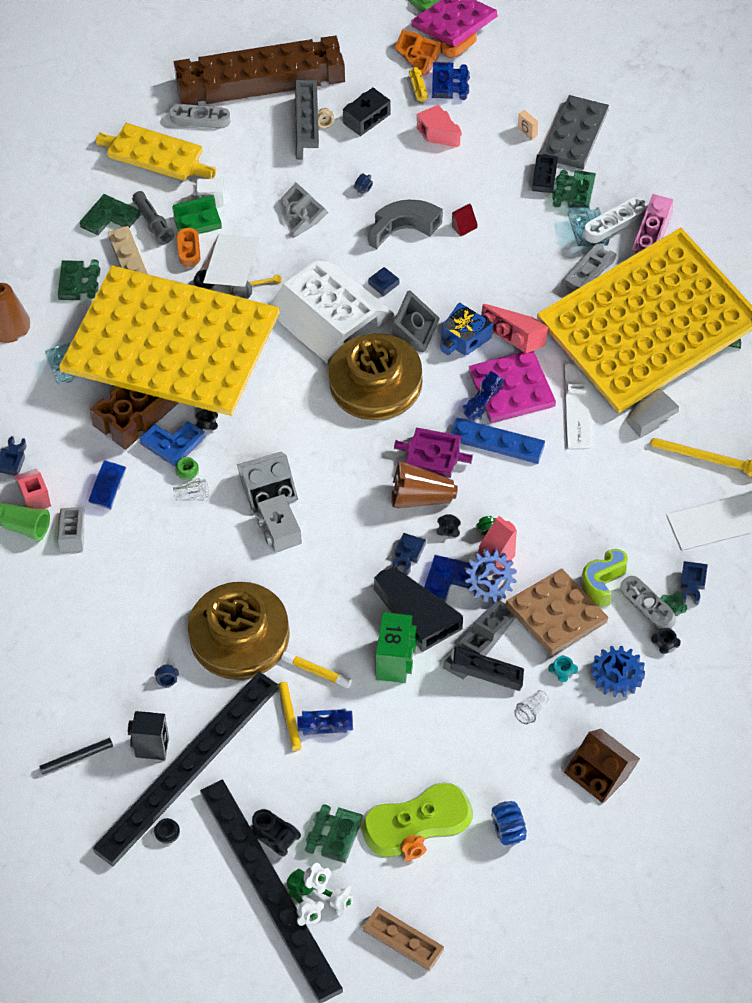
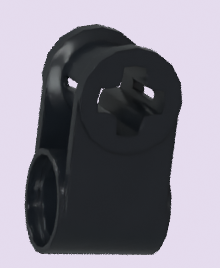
M260 809L252 816V831L256 838L280 856H286L288 854L287 849L295 840L301 838V833L295 826L285 822L270 810ZM263 822L269 824V826L265 828L259 827L258 825Z

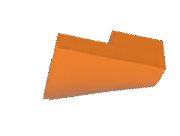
M402 29L395 49L411 65L421 70L423 76H427L440 55L442 43L423 38L421 34Z

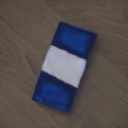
M104 460L88 502L112 510L117 491L120 489L127 467Z

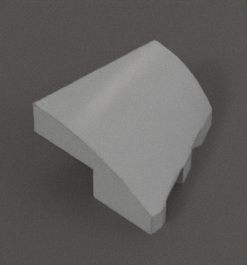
M296 182L281 197L283 206L286 208V218L290 222V232L295 237L312 228L329 213Z
M658 389L638 402L628 417L627 423L642 438L658 429L660 422L678 413L679 406L666 393Z

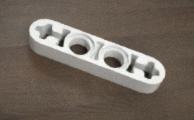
M635 196L596 217L585 225L583 231L584 239L591 243L600 242L643 218L649 202L644 197ZM619 213L627 214L628 218L620 216ZM604 221H609L614 226H608L604 223Z

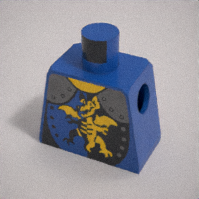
M459 302L442 325L441 340L443 343L440 345V349L446 355H450L454 350L463 355H469L493 337V323Z

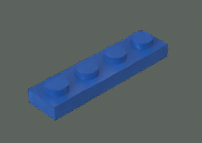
M456 418L450 433L461 436V444L539 464L545 447V440L461 418Z

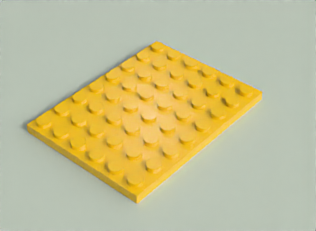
M680 227L537 313V319L548 326V332L619 414L752 331V305L683 228Z
M111 265L59 365L60 372L232 416L280 314V309L277 306Z

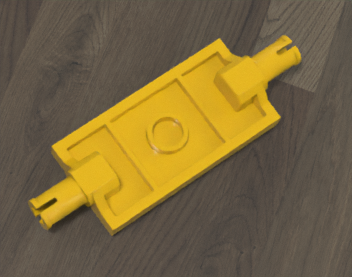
M125 123L116 137L99 132V135L96 137V145L109 148L107 154L108 158L182 181H185L188 175L193 177L197 175L207 179H213L216 175V167L199 162L203 148L198 144L129 123Z

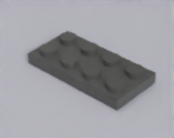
M569 95L543 155L558 156V163L584 170L609 111V105Z

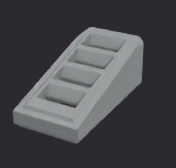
M84 507L60 509L57 541L61 553L83 551Z

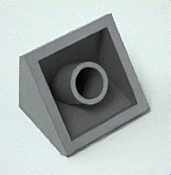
M409 290L393 321L392 335L406 341L416 351L425 352L440 318Z

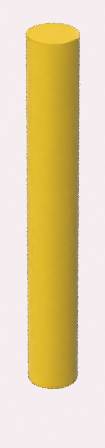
M280 682L278 684L291 747L293 751H298L302 746L288 683Z

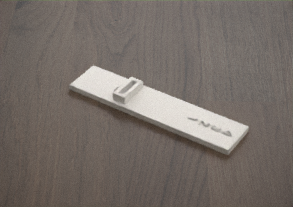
M565 364L568 449H591L588 378L576 364Z

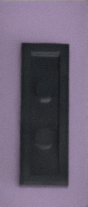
M459 647L453 648L450 670L513 690H521L524 668Z

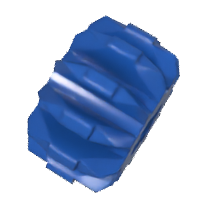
M504 801L493 806L491 816L500 842L507 846L526 840V823L518 804L515 801Z

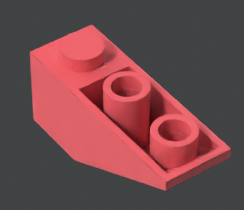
M482 304L481 316L493 323V333L524 353L545 346L548 326L534 317Z

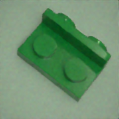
M213 195L181 202L172 206L174 222L178 232L184 228H193L200 234L222 228V222Z

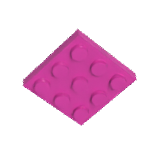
M440 0L412 19L411 22L413 28L455 47L497 18L498 14L496 9L477 0Z
M534 351L528 353L520 352L469 366V374L490 423L556 406L555 397Z

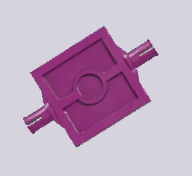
M416 427L414 436L409 443L395 440L394 450L407 451L406 463L447 478H451L454 466L458 461L472 464L473 454L460 452L461 436Z

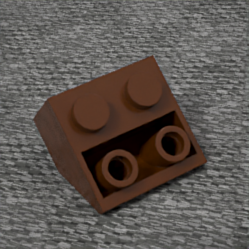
M597 729L588 732L564 773L600 802L605 803L629 778L640 758L603 729Z

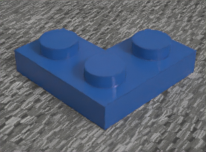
M186 421L173 435L154 424L140 438V444L176 467L178 461L186 457L206 436L205 431L189 421Z

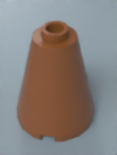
M0 283V342H15L18 340V337L21 335L25 336L28 333L30 317L11 286L7 283Z
M406 462L397 463L393 477L395 485L391 494L392 507L408 508L449 504L452 499H456L458 486L454 485L452 479Z

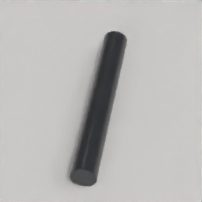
M109 737L39 765L42 775L109 749L113 747V743Z

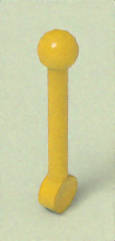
M274 275L273 278L249 281L251 286L271 282L280 284L282 277Z

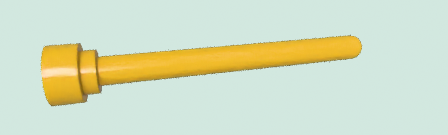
M653 438L650 441L652 447L740 469L748 477H752V459L742 461L658 438Z

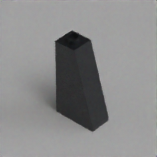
M395 566L388 570L380 571L374 577V591L390 612L412 615V625L417 626L416 645L421 652L463 630V616L460 612Z

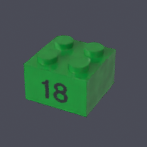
M382 613L376 651L377 680L406 683L407 674H412V657L416 650L417 641L415 638L417 626L412 625V615Z

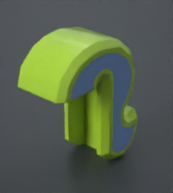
M611 549L605 552L604 560L596 559L590 561L583 568L581 588L597 605L602 607L610 605L611 593L605 583L626 574L627 554L621 549Z

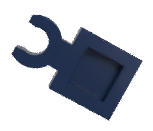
M10 436L8 439L9 449L2 448L0 452V473L18 475L25 460L26 440L22 438L21 443L15 445L14 436Z
M403 533L395 550L397 558L394 559L393 566L398 568V566L404 565L405 574L408 575L411 572V562L418 563L425 548L426 539Z
M683 562L680 587H685L686 589L682 593V603H686L687 596L693 595L695 596V605H699L701 595L698 589L705 590L708 564Z

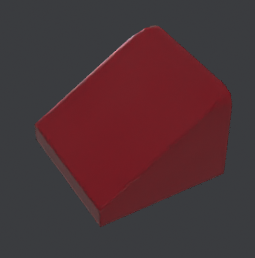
M470 203L452 212V228L459 236H464L478 228Z

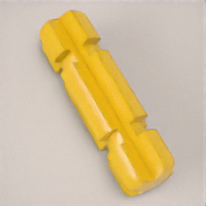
M414 67L409 70V76L416 100L423 103L425 100H428V93L421 70Z

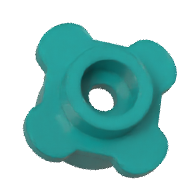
M562 655L555 659L554 664L549 665L548 671L554 673L560 682H566L569 676L578 672V666L573 664L571 658Z

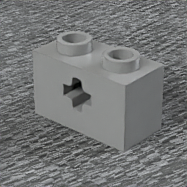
M284 494L257 503L258 513H255L259 527H264L265 541L267 545H272L275 553L302 544L300 527Z

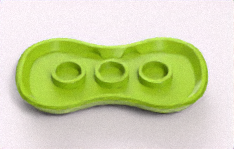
M437 783L426 788L421 794L409 801L384 803L372 807L363 815L361 831L366 844L375 854L382 857H396L404 853L400 846L402 841L410 835L423 836L426 839L433 836H452L463 832L472 822L473 810L467 795L460 787L452 783Z

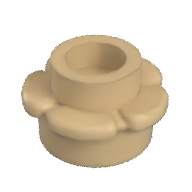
M321 108L318 111V126L321 128L330 127L334 121V114L328 108Z

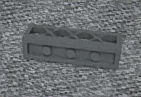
M296 80L297 160H303L304 148H319L317 80Z

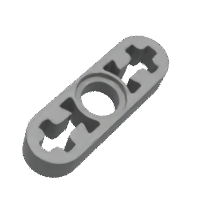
M176 104L170 108V119L175 125L225 128L231 122L229 110L223 107ZM197 114L205 115V117L201 119H198L195 116Z
M628 576L621 582L620 588L625 598L658 629H671L675 625L676 616L672 609L638 577ZM629 586H636L640 594L637 596L633 590L628 589ZM645 599H654V604L651 607H642ZM659 610L662 615L668 617V620H661L656 612Z

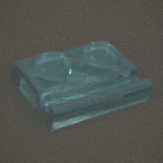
M590 207L569 208L567 215L578 246H595L597 243H604L605 246L608 245L609 237L597 243L588 242L583 237L585 225L601 215L599 207H596L595 210H590Z

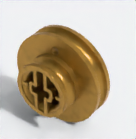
M373 333L355 337L344 343L335 352L330 361L329 381L332 397L341 409L357 418L384 420L400 415L408 410L420 396L423 386L421 359L409 343L396 336Z
M230 582L211 589L194 605L188 620L190 645L195 658L207 671L226 679L253 678L259 671L261 673L267 672L280 661L289 643L288 615L282 601L271 590L251 582Z

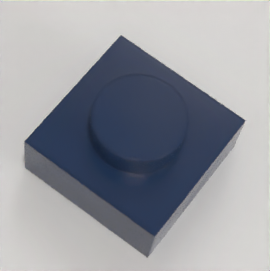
M385 267L368 278V284L383 296L400 284L399 278Z

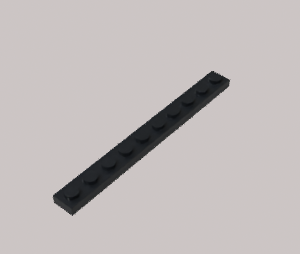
M259 671L93 847L94 853L114 867L279 689L278 684Z
M222 779L201 789L200 794L318 1003H323L343 993L340 982L306 924L300 926L297 923L299 918L297 907L290 895H288L286 888L224 780Z

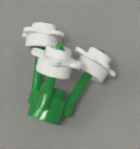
M313 863L306 871L298 868L287 879V887L290 889L288 895L299 903L297 923L300 926L306 923L316 924L321 919L320 912L324 908V904L321 901L315 903L312 899L304 901L301 896L309 895L313 890L330 897V906L337 909L336 915L338 916L344 910H348L353 902V896L350 894L351 887L348 885L344 889L338 887L334 892L326 889L325 885L331 876V871L329 868L320 867L319 863Z

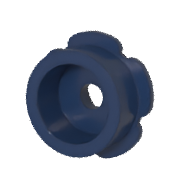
M364 173L360 174L354 188L360 194L364 191L369 192L373 185L372 176L370 174L368 176Z
M165 664L157 668L154 675L160 686L171 687L177 682L179 671L177 668H173L172 665Z

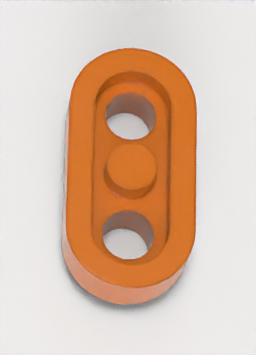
M476 32L455 47L442 42L443 54L450 58L457 57L477 41Z
M193 228L180 230L177 234L179 262L186 267L195 266L201 260L199 234Z

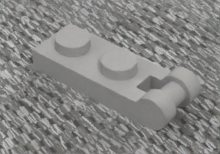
M597 243L564 279V285L574 291L600 276L609 265L613 264L617 254L611 250L606 251L604 246Z

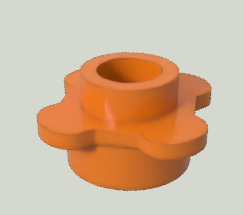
M410 835L402 841L400 847L404 852V861L410 862L412 859H417L425 854L427 848L423 844L425 841L423 836Z

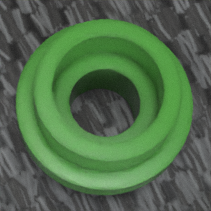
M184 457L176 465V474L181 479L189 480L196 477L199 473V465L193 458Z

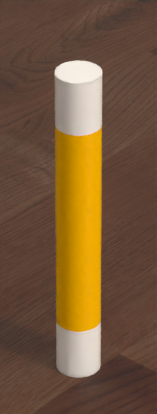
M285 651L282 655V661L345 688H349L352 679Z

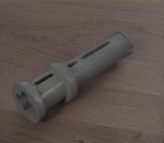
M143 191L135 192L132 200L147 220L148 229L155 234L156 241L160 245L171 242L175 233L166 225V219L158 215Z

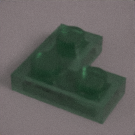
M103 194L81 219L80 228L98 236L110 221L119 226H129L130 228L140 217V210Z

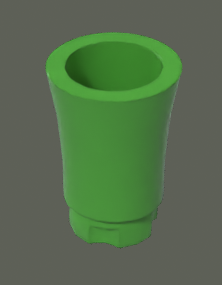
M6 503L0 505V526H3L4 529L23 534L37 542L45 537L50 524V513L47 509H34Z

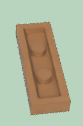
M378 906L363 926L365 933L429 972L444 952L443 945Z

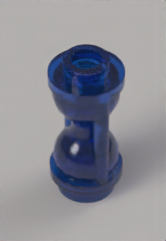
M492 371L488 375L485 374L483 376L484 379L480 384L479 391L462 406L465 410L463 414L472 421L482 419L489 400L504 388L502 385L505 383V380Z
M346 708L336 710L302 711V716H297L298 731H303V736L347 733V731L353 730L352 710L346 711Z

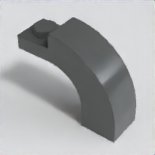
M411 199L396 201L382 207L375 213V224L371 226L368 233L370 246L378 249L390 234L406 228L418 230L431 237L442 224L443 209L426 201Z

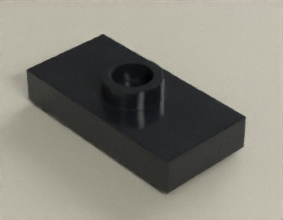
M537 154L532 191L554 192L558 156Z

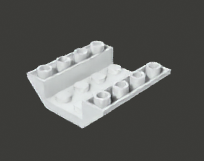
M316 260L285 282L271 305L277 306L280 309L277 321L327 364L330 363L335 352L344 344V340L364 325L371 322L376 327H379L394 316V312L335 263Z

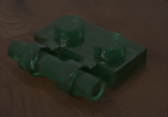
M561 170L556 177V189L552 194L553 206L560 207L561 203L566 200L568 201V208L589 211L596 173L575 170L574 176H569L566 170ZM571 186V189L565 190V187Z
M93 259L90 261V265L85 267L84 261L62 260L58 300H81V293H87V298L94 299L99 288V283L97 282V277L100 276L101 270L99 261ZM83 278H89L86 283H83Z
M323 804L320 811L315 814L313 819L315 824L312 831L307 834L305 839L307 844L304 850L307 853L313 854L316 846L320 845L323 846L321 856L346 863L362 823L363 814L338 807L335 816L329 814L331 807ZM324 826H330L327 836L321 834Z

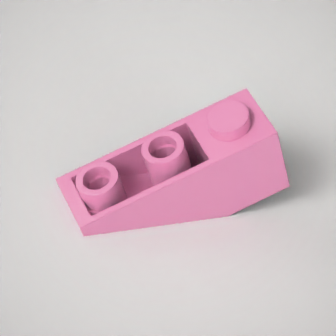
M652 194L632 252L638 253L663 238L673 213V199Z

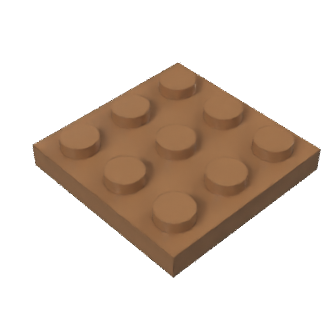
M562 568L509 598L505 604V607L551 656L606 624L609 618Z

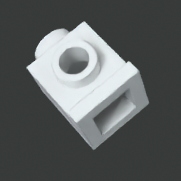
M219 176V179H197V185H193V197L200 199L213 195L216 206H224V177Z

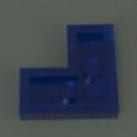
M434 555L424 588L446 603L451 585L467 588L471 584L464 581V578L469 576L464 571V568H470V563ZM481 565L478 566L476 571L480 570Z

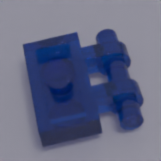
M433 62L432 98L453 99V93H458L460 100H466L470 92L468 84L470 72L468 66L462 64L460 69H454V63ZM453 79H458L459 82H453Z

